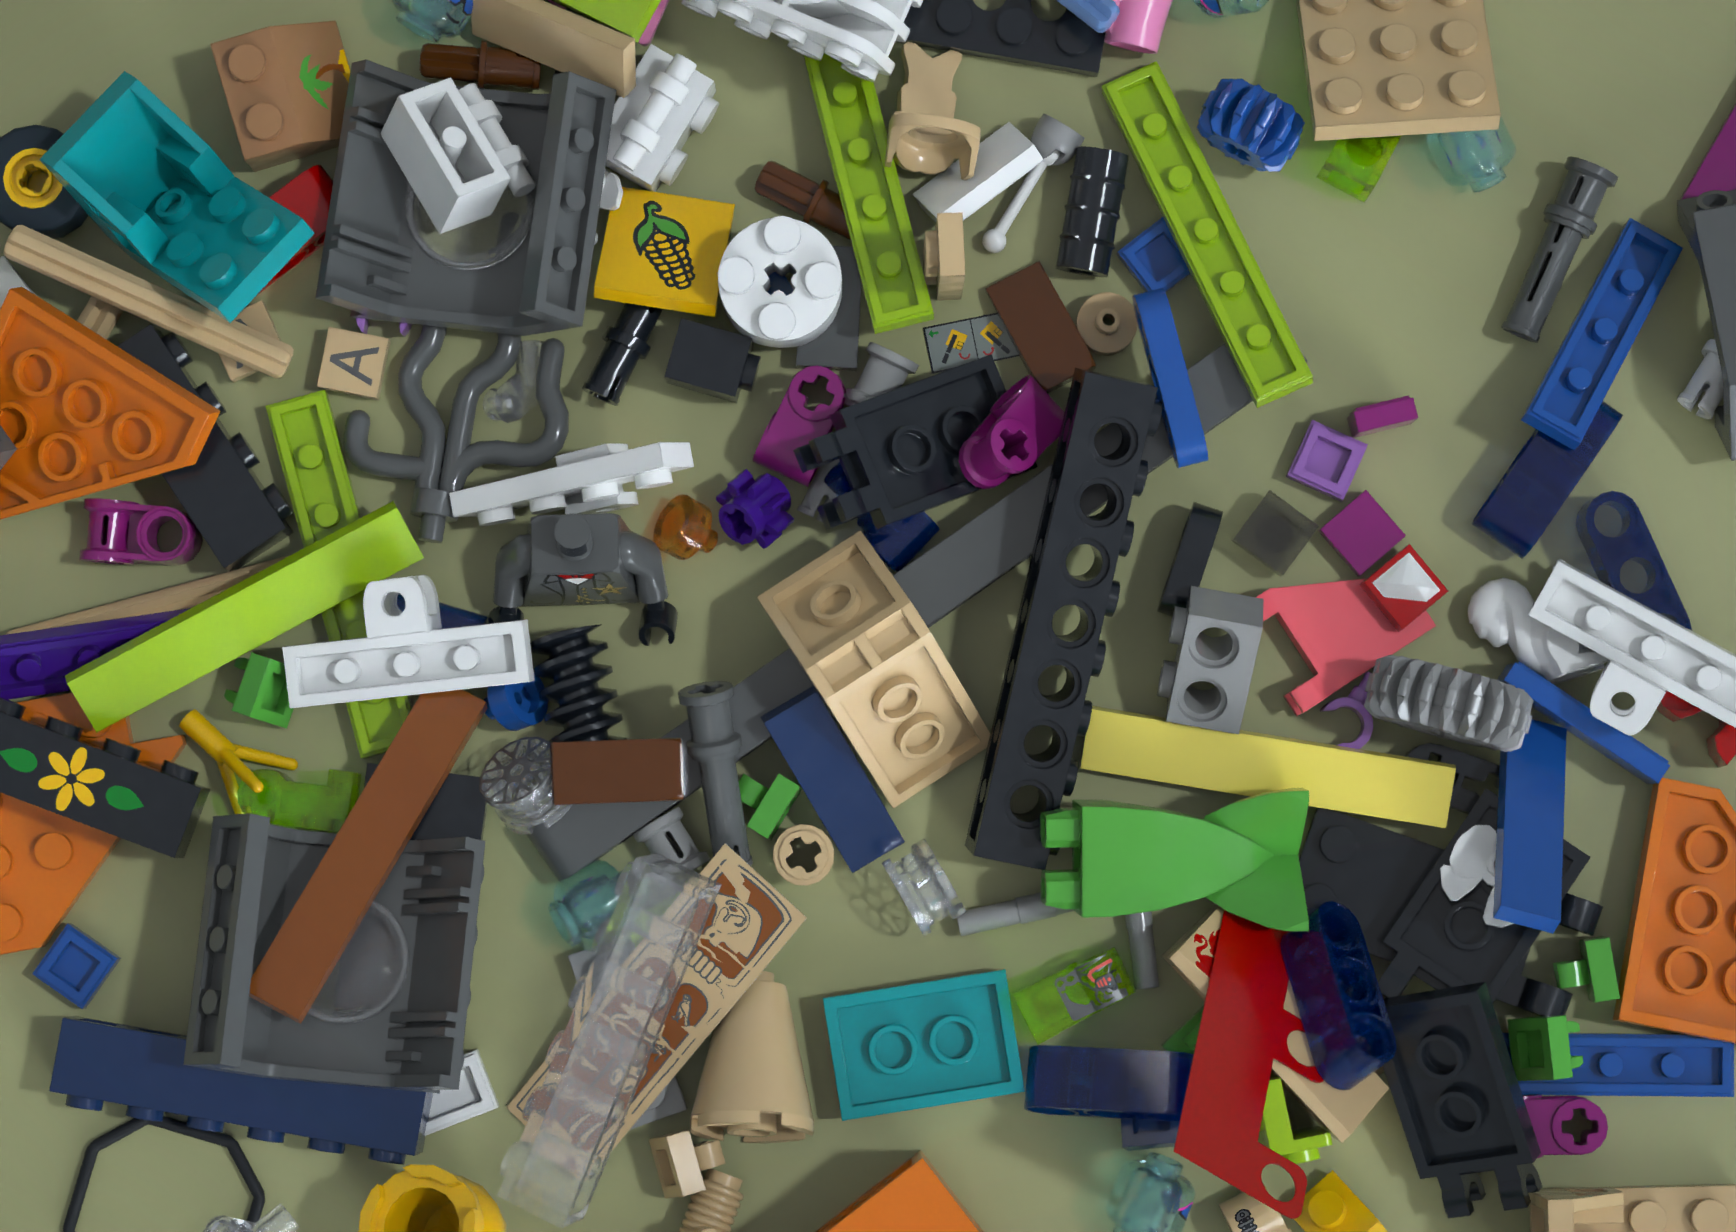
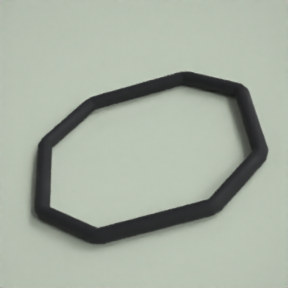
M163 1116L162 1122L133 1118L93 1140L86 1148L63 1225V1232H75L98 1152L148 1124L227 1147L254 1197L243 1232H256L265 1204V1193L238 1141L230 1135L190 1128L186 1126V1122Z

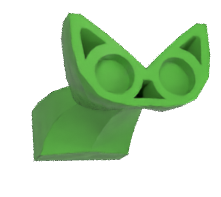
M1288 788L1265 792L1233 802L1206 815L1204 819L1176 811L1109 800H1072V808H1060L1041 812L1040 837L1042 846L1045 848L1072 847V869L1042 870L1041 902L1046 906L1073 909L1082 918L1114 917L1157 911L1206 897L1224 910L1268 928L1283 931H1309L1308 911L1298 857L1309 805V790L1304 788Z

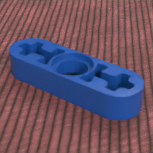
M1159 288L1133 295L1135 316L1153 385L1158 387L1156 396L1158 400L1162 401L1161 415L1176 467L1181 468L1208 461L1205 436L1164 288Z

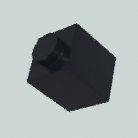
M681 318L664 377L667 384L737 403L741 389L752 392L761 356L751 354L754 344L750 337Z

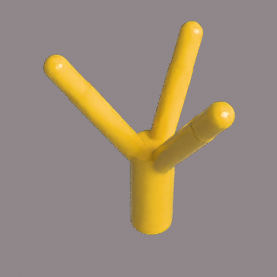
M196 709L190 711L179 724V727L217 762L234 814L248 813L235 774L253 792L260 793L264 789L263 783L240 759L291 771L296 770L298 767L297 760L233 744Z

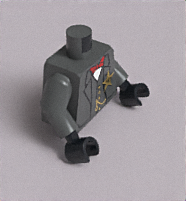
M566 514L531 517L527 533L519 535L500 548L496 556L493 602L498 607L489 613L488 624L524 620L523 612L517 608L523 604L524 606L641 602L646 605L641 613L639 639L643 645L649 646L652 627L664 629L668 633L669 644L674 642L678 612L672 604L664 601L668 597V590L661 552L658 546L652 540L631 531L618 514Z

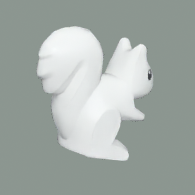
M1499 578L1488 581L1471 596L1468 606V618L1480 639H1487L1493 647L1509 644L1518 661L1552 684H1558L1605 668L1604 663L1609 661L1608 658L1530 617L1528 614L1535 602L1527 588L1516 580Z

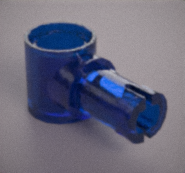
M839 461L824 478L825 484L837 496L852 491ZM925 512L878 530L870 513L857 519L858 526L863 530L862 533L881 560L896 573L902 570L940 530L937 524Z

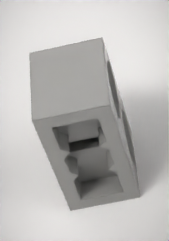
M1191 586L1186 608L1175 606L1168 643L1178 644L1175 662L1163 660L1157 696L1168 698L1167 722L1239 734L1263 629L1264 599ZM1217 627L1225 630L1227 634L1220 637H1210L1201 631ZM1198 681H1206L1214 684L1215 687L1209 690H1199L1192 687L1191 684Z

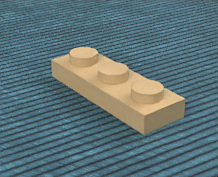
M962 212L937 213L935 230L925 231L923 248L924 278L926 285H936L937 300H959L962 297L965 280Z

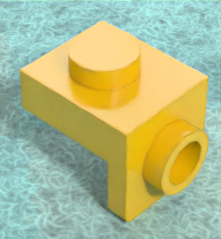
M1333 1170L1305 1194L1302 1213L1298 1218L1294 1219L1304 1232H1388L1375 1215Z

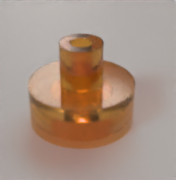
M682 494L673 498L661 511L655 524L653 539L659 550L678 560H686L695 555L699 550L704 553L711 552L717 544L718 533L711 529L712 513L710 508L694 498Z

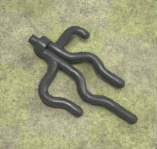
M512 212L502 217L495 257L507 251L521 235L524 229V220L519 214ZM423 325L420 337L404 356L398 373L399 396L406 411L418 424L422 433L419 457L373 450L368 444L369 415L363 410H354L348 415L344 431V449L350 462L360 471L372 475L415 481L410 514L421 518L419 540L430 543H442L445 523L458 522V517H453L449 493L463 490L467 477L474 469L486 464L513 467L539 466L551 460L563 448L569 432V412L560 391V377L565 352L564 345L560 340L555 338L547 339L541 346L536 375V398L545 419V428L538 440L532 443L492 440L478 441L470 445L479 397L489 386L503 378L514 366L521 349L520 335L497 333L498 341L494 352L488 359L474 367L461 380L453 399L446 441L445 425L438 410L426 397L422 389V377L426 368L440 352L447 328Z

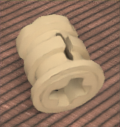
M799 824L786 829L778 837L773 849V861L776 870L785 880L795 885L808 886L819 882L829 873L834 861V849L831 840L821 829L812 825ZM800 837L807 845L817 842L822 851L814 857L817 868L808 873L803 866L791 868L786 859L794 853L791 842Z

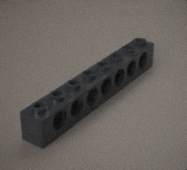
M1075 367L965 841V846L973 856L1046 870L1049 855L1056 856L1060 848H1045L1042 846L1040 815L1041 812L1060 809L1063 795L1071 796L1075 787L1078 761L1071 758L1076 737L1085 736L1091 719L1092 702L1085 700L1090 676H1099L1105 659L1106 642L1099 640L1104 616H1113L1119 599L1120 582L1113 580L1118 556H1127L1133 539L1134 522L1127 520L1132 496H1141L1147 479L1148 461L1141 458L1146 436H1154L1156 434L1161 419L1162 401L1155 399L1158 387ZM1116 423L1122 433L1121 444L1114 453L1101 456L1096 451L1094 445L1096 432L1105 424ZM1103 484L1108 493V501L1105 508L1096 515H1084L1080 507V498L1083 491L1090 485ZM1078 545H1090L1094 553V562L1091 568L1082 575H1070L1066 567V559L1069 552ZM1065 605H1076L1080 612V622L1077 628L1070 634L1056 635L1052 628L1054 614ZM1049 666H1063L1066 671V682L1063 688L1052 695L1041 694L1038 688L1040 674ZM1039 725L1050 726L1052 730L1050 746L1040 754L1026 753L1024 740L1027 733ZM1022 786H1036L1039 798L1035 807L1023 814L1012 812L1010 800L1013 793Z

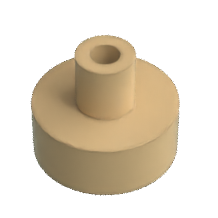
M1111 292L1099 293L1087 299L1081 306L1076 318V328L1088 350L1104 356L1114 355L1126 349L1132 342L1138 326L1132 304L1123 296ZM1109 318L1113 324L1110 326L1105 325L1103 319Z

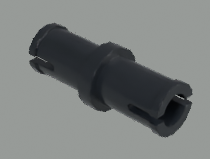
M625 303L614 327L607 326L602 336L606 344L587 383H584L582 387L588 394L594 392L593 397L608 404L618 406L619 398L639 358L646 359L651 349L647 341L663 309Z

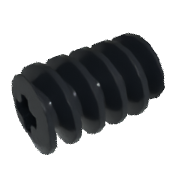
M602 624L546 634L530 643L531 653L549 656V659L534 668L535 676L554 680V683L539 692V698L541 701L559 704V707L544 716V722L546 725L564 728V731L549 740L550 743L627 740L626 737L608 735V729L623 721L621 713L603 711V705L618 697L616 689L598 686V681L613 673L611 665L593 662V657L608 649L606 641L592 640L588 637V633Z

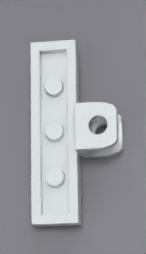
M658 442L634 449H628V444L607 443L555 456L557 464L555 468L451 492L449 496L453 517L478 516L479 526H490L516 520L514 509L530 506L531 514H541L565 509V514H600L639 505L637 492H624L622 484L635 481L636 489L668 485L673 483L671 472L692 468L694 463L689 442Z
M1558 560L1528 615L1609 659L1592 693L1590 712L1593 717L1626 735H1635L1650 721L1667 690L1736 728L1735 654L1566 562ZM1627 692L1633 696L1635 703L1628 709H1619L1613 704L1611 698L1616 693Z
M427 575L372 581L366 586L363 598L367 634L365 638L282 647L289 708L535 681L527 619L441 629L442 624L437 590L433 581ZM399 593L405 599V609L403 612L397 606Z

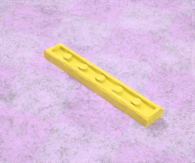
M1092 706L1091 719L1085 735L1080 769L1250 797L1282 789L1304 788L1309 790L1308 806L1446 828L1456 773V765L1244 730H1240L1239 734L1167 722L1166 718L1096 706Z

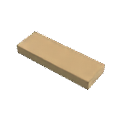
M473 0L471 13L473 35L563 73L570 71L616 89V95L625 98L636 87L635 38L543 0Z

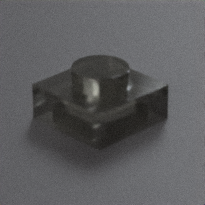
M1269 490L1233 538L1232 542L1282 577L1319 526Z

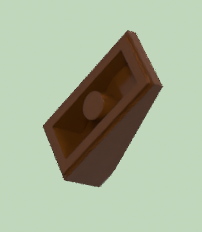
M1040 261L985 288L1028 374L1047 393L1071 382L1075 367L1089 371L1095 370L1097 365Z
M681 738L550 743L552 805L678 801L684 798Z

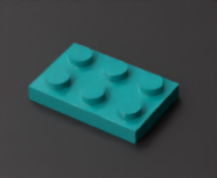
M1006 969L823 998L842 1121L1025 1092Z

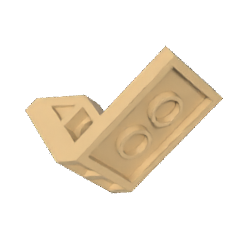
M861 530L757 597L892 808L897 807L987 748L990 732L929 628Z
M1736 1184L1540 1189L1539 1192L1529 1193L1531 1200L1529 1205L1530 1232H1736Z

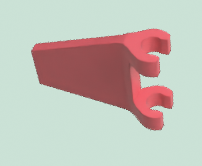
M1365 579L1269 588L1256 597L1264 599L1263 622L1275 615L1314 675L1283 696L1296 716L1311 709L1373 668L1377 659L1393 655L1434 628L1436 624L1428 612L1424 611L1408 626L1398 632L1359 585Z

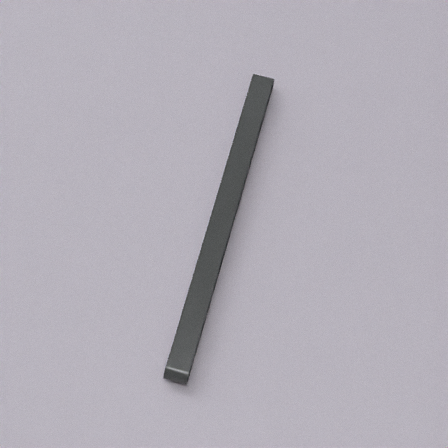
M1225 344L1187 369L1204 435L1253 401ZM1162 415L1156 434L1154 436H1146L1141 459L1148 461V474L1173 457ZM1110 423L1096 433L1094 445L1099 455H1110L1119 448L1122 441V433L1116 423ZM1052 465L893 575L928 628L1032 556ZM1093 484L1083 491L1080 498V507L1084 515L1089 516L1107 504L1108 493L1103 484ZM790 648L733 687L734 695L729 699L734 732L740 733L742 740L740 752L735 755L736 763L772 738L761 716L814 686ZM688 719L661 737L681 738L683 800L702 787L698 762L692 760L691 755L687 753L686 742L691 739ZM683 800L564 805L533 827L526 835L558 881L563 884Z

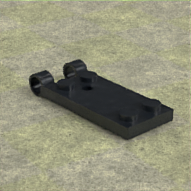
M1317 807L1299 856L1309 918V931L1307 932L1392 962L1397 952L1383 944V940L1444 849L1335 810ZM1567 893L1561 901V922L1559 925L1593 936L1603 906ZM1528 951L1496 1000L1540 1016L1566 1015L1572 993L1521 975L1529 954Z

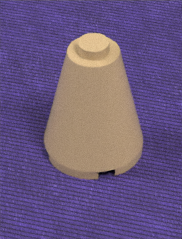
M762 971L713 1030L690 1117V1133L697 1137L724 1141V1129H727V1133L730 1135L742 1136L743 1143H782L805 1139V1134L811 1136L814 1134V1119L787 987L784 984L774 982V973Z

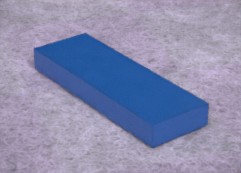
M1520 661L1506 665L1497 680L1524 689L1534 700L1532 704L1534 709L1559 726L1567 728L1568 732L1646 784L1659 783L1670 767L1667 764L1668 760L1632 736L1626 735L1593 717L1590 708Z

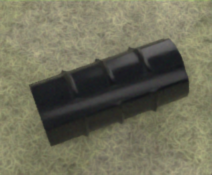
M1077 147L1073 173L1070 175L1071 185L1068 201L1065 205L1066 213L1062 234L1059 235L1061 241L1056 269L1091 277H1108L1112 250L1115 249L1114 238L1117 222L1120 219L1119 210L1122 193L1126 189L1124 182L1129 160L1128 155L1096 147Z

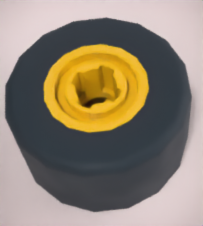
M31 125L14 128L0 137V222L11 230L17 225H24L50 238H62L82 226L89 216L40 161V158L64 134L58 129Z

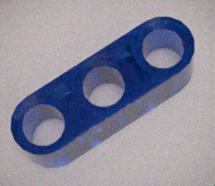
M1603 401L1582 442L1575 450L1535 429L1472 521V525L1523 559L1536 544L1618 425L1623 414Z
M1610 491L1602 493L1583 504L1577 514L1576 528L1599 581L1692 631L1690 619L1639 507L1634 500L1624 493ZM1600 505L1611 506L1621 515L1622 527L1616 537L1604 536L1595 527L1594 515ZM1628 560L1641 564L1647 573V585L1639 594L1625 589L1620 581V569L1624 562Z
M1329 901L1324 902L1308 915L1309 931H1288L1283 935L1280 944L1317 1071L1326 1083L1344 1091L1354 1088L1395 1056L1396 1041L1361 926L1355 915L1341 903Z
M1051 1045L1029 1047L1024 1109L1047 1115L1180 1122L1194 1054L1155 1050Z

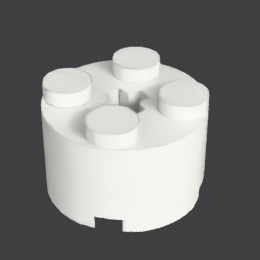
M777 216L749 225L732 239L721 258L718 270V287L729 320L743 336L752 338L756 344L776 348H790L802 346L815 340L831 325L837 315L842 298V274L837 254L821 232L802 221L786 216ZM773 272H777L781 276L789 272L792 273L791 284L793 292L786 296L784 292L777 290L770 295L767 292L771 287L768 276Z

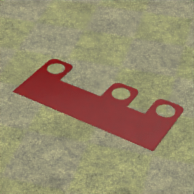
M1224 910L1174 1152L1290 1219H1296L1301 1215L1307 1187L1306 1175L1297 1164L1258 1142L1273 1059L1307 1079L1315 1083H1321L1327 1076L1331 1043L1322 1031L1283 1009L1289 978L1327 1001H1338L1342 994L1346 965L1343 958L1337 952L1302 931H1283L1268 928ZM1306 952H1319L1330 961L1335 973L1332 984L1322 986L1308 977L1302 963ZM1292 1031H1303L1316 1042L1320 1051V1059L1315 1066L1302 1065L1291 1055L1287 1045V1038ZM1266 1165H1279L1290 1174L1295 1185V1195L1290 1201L1282 1202L1276 1200L1266 1191L1261 1178L1262 1170Z

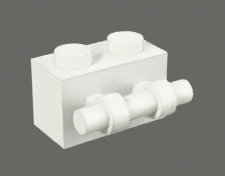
M650 44L636 68V87L625 98L619 96L614 104L606 167L647 191L656 192L661 182L671 186L687 160L688 154L681 151L691 132L695 130L702 134L717 111L719 102L712 99L716 93L714 80L695 70L697 65L683 55L676 53L673 57Z
M451 77L399 95L380 133L439 234L492 215L507 185L515 197H522L528 194L536 186L526 169L529 165V160L519 145L511 144L499 124L502 120V115L492 100H485L475 83L468 84L458 90Z

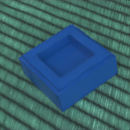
M1163 217L1117 251L1116 254L1145 292L1164 288L1165 292H1167L1191 274Z
M68 923L32 974L81 1009H86L121 958L72 923Z

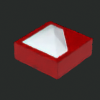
M1410 544L1405 546L1359 584L1398 632L1403 630L1448 592L1447 588Z

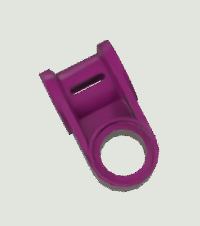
M818 365L806 367L799 371L792 379L778 411L773 414L752 461L808 487L818 468L802 473L793 450L809 444V441L832 432L834 425L830 415L843 409L846 399L844 397L846 392L845 385L840 377L830 369ZM820 377L827 378L829 381L826 390L834 395L832 403L829 406L820 403L815 411L807 409L809 398L801 393L802 387L806 382L816 385Z
M1030 374L1017 381L994 403L990 409L991 413L963 443L959 451L961 471L966 479L975 487L982 489L995 488L1004 482L1010 474L1021 473L1027 470L1060 435L1065 412Z
M98 498L84 499V509L89 511L87 546L85 549L80 550L79 560L118 565L146 563L175 566L183 565L193 560L201 549L203 536L190 516L185 512L167 506L140 505L130 501ZM177 520L183 532L181 543L176 549L170 552H163L157 544L158 530L164 523Z
M1523 1095L1541 1151L1537 1158L1544 1157V1155H1583L1592 1153L1606 1139L1608 1130L1606 1115L1599 1106L1590 1100L1579 1096ZM1580 1108L1581 1115L1592 1120V1128L1583 1130L1580 1135V1141L1574 1142L1573 1135L1562 1130L1561 1126L1562 1121L1572 1119L1573 1109Z

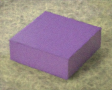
M1311 420L1286 477L1341 502L1344 500L1368 444Z

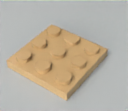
M1296 0L1314 141L1499 129L1501 113L1483 0Z

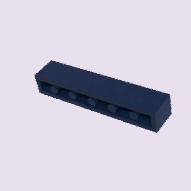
M79 1016L64 1017L62 1019L49 1091L67 1094L65 1103L67 1106L102 1111L104 1101L127 1105L126 1116L159 1122L163 1121L164 1112L188 1116L187 1127L212 1132H223L224 1123L248 1126V1138L267 1142L283 1143L285 1133L309 1137L307 1148L330 1153L344 1154L346 1144L369 1148L368 1159L392 1164H405L406 1155L416 1156L423 1152L426 1123L429 1120L433 1093L260 1078L183 1065L186 1035Z

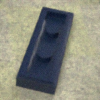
M814 686L761 716L763 723L852 873L905 842Z

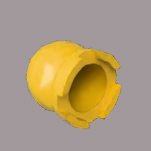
M410 1164L403 1167L404 1171L394 1174L383 1185L377 1184L370 1191L360 1212L358 1231L506 1232L507 1224L497 1203L483 1186L435 1165Z

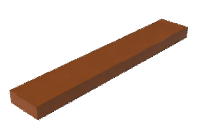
M464 690L420 694L251 977L249 997L299 1024L302 1023L486 712V701Z

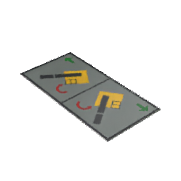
M997 313L923 327L932 374L950 370L988 355H992L994 361L1019 356Z

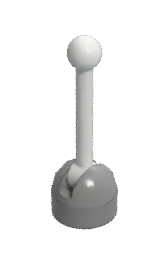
M1043 113L1030 139L1043 160L1029 171L995 229H990L983 235L982 244L988 252L998 253L1006 246L1005 234L1047 166H1058L1067 163L1076 154L1077 147H1080L1085 139L1073 129Z

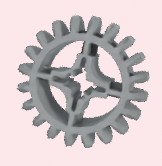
M1389 655L1377 659L1373 674H1369L1365 692L1368 693L1364 707L1375 718L1439 738L1495 751L1511 752L1520 749L1524 735L1529 732L1533 717L1530 715L1534 700L1524 689L1516 688L1514 685L1487 678L1480 674L1403 656Z

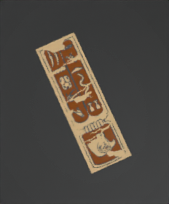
M725 843L506 1108L586 1182L807 917Z

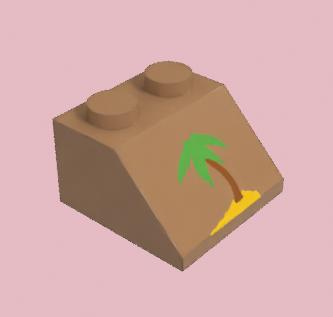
M335 20L268 26L210 44L244 160L254 172L339 147L351 69Z

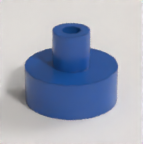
M534 673L535 681L488 687L487 697L484 699L487 704L485 714L492 720L496 719L504 728L511 731H518L540 723L548 709V702L541 701L539 698V692L545 688L543 682Z

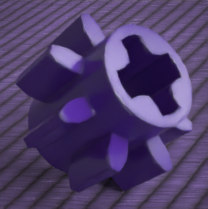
M745 469L727 483L728 487L716 496V501L722 505L718 516L723 531L732 540L742 545L751 543L756 539L758 544L765 549L782 535L783 530L794 522V518L788 513L791 507V496L788 489L778 478L768 473L760 475L754 480L752 474Z

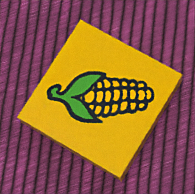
M622 187L623 196L620 208L615 211H609L594 285V298L715 317L719 298L718 270L724 251L729 245L735 204Z

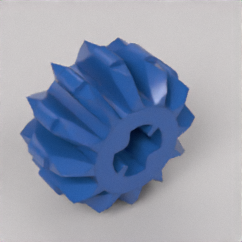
M1221 79L1215 90L1209 93L1202 106L1203 109L1198 120L1197 129L1201 136L1207 139L1210 146L1221 150L1226 157L1239 161L1243 166H1252L1258 171L1277 172L1281 171L1286 161L1292 158L1299 145L1300 135L1305 122L1301 115L1295 112L1291 104L1283 102L1277 97V94L1264 90L1259 84L1252 85L1243 79Z

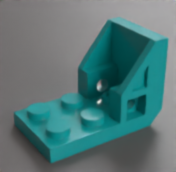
M125 71L40 158V161L100 229L132 259L229 323L237 317L315 234L303 218L235 177L203 139L137 78Z

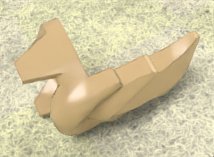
M907 42L902 46L901 50L905 80L903 87L897 92V111L891 115L888 125L885 166L891 167L892 160L894 159V162L904 170L935 175L946 171L953 161L959 158L961 179L968 180L974 176L981 129L972 123L954 118L957 97L952 91V81L962 61V54L960 51L949 50L937 57L931 58L917 44Z

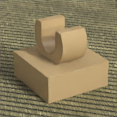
M689 1130L670 1132L649 1139L665 1198L684 1197L706 1190L701 1171L726 1164L719 1140L693 1145Z

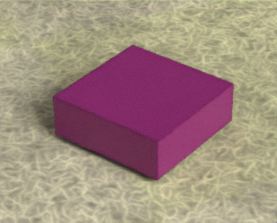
M1408 395L1355 408L1350 413V416L1347 417L1352 438L1410 425L1418 419L1414 398H1410Z
M1367 490L1363 491L1318 530L1357 577L1363 574L1406 536Z

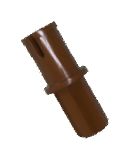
M481 41V48L426 43L421 48L419 70L421 75L426 78L448 79L451 77L452 80L478 82V88L484 89V85H503L539 90L541 63L509 49L487 47L488 41Z
M768 161L765 164L755 184L757 194L803 216L802 222L809 224L813 221L850 240L839 194L828 189V181L823 180L821 184H818L775 161Z

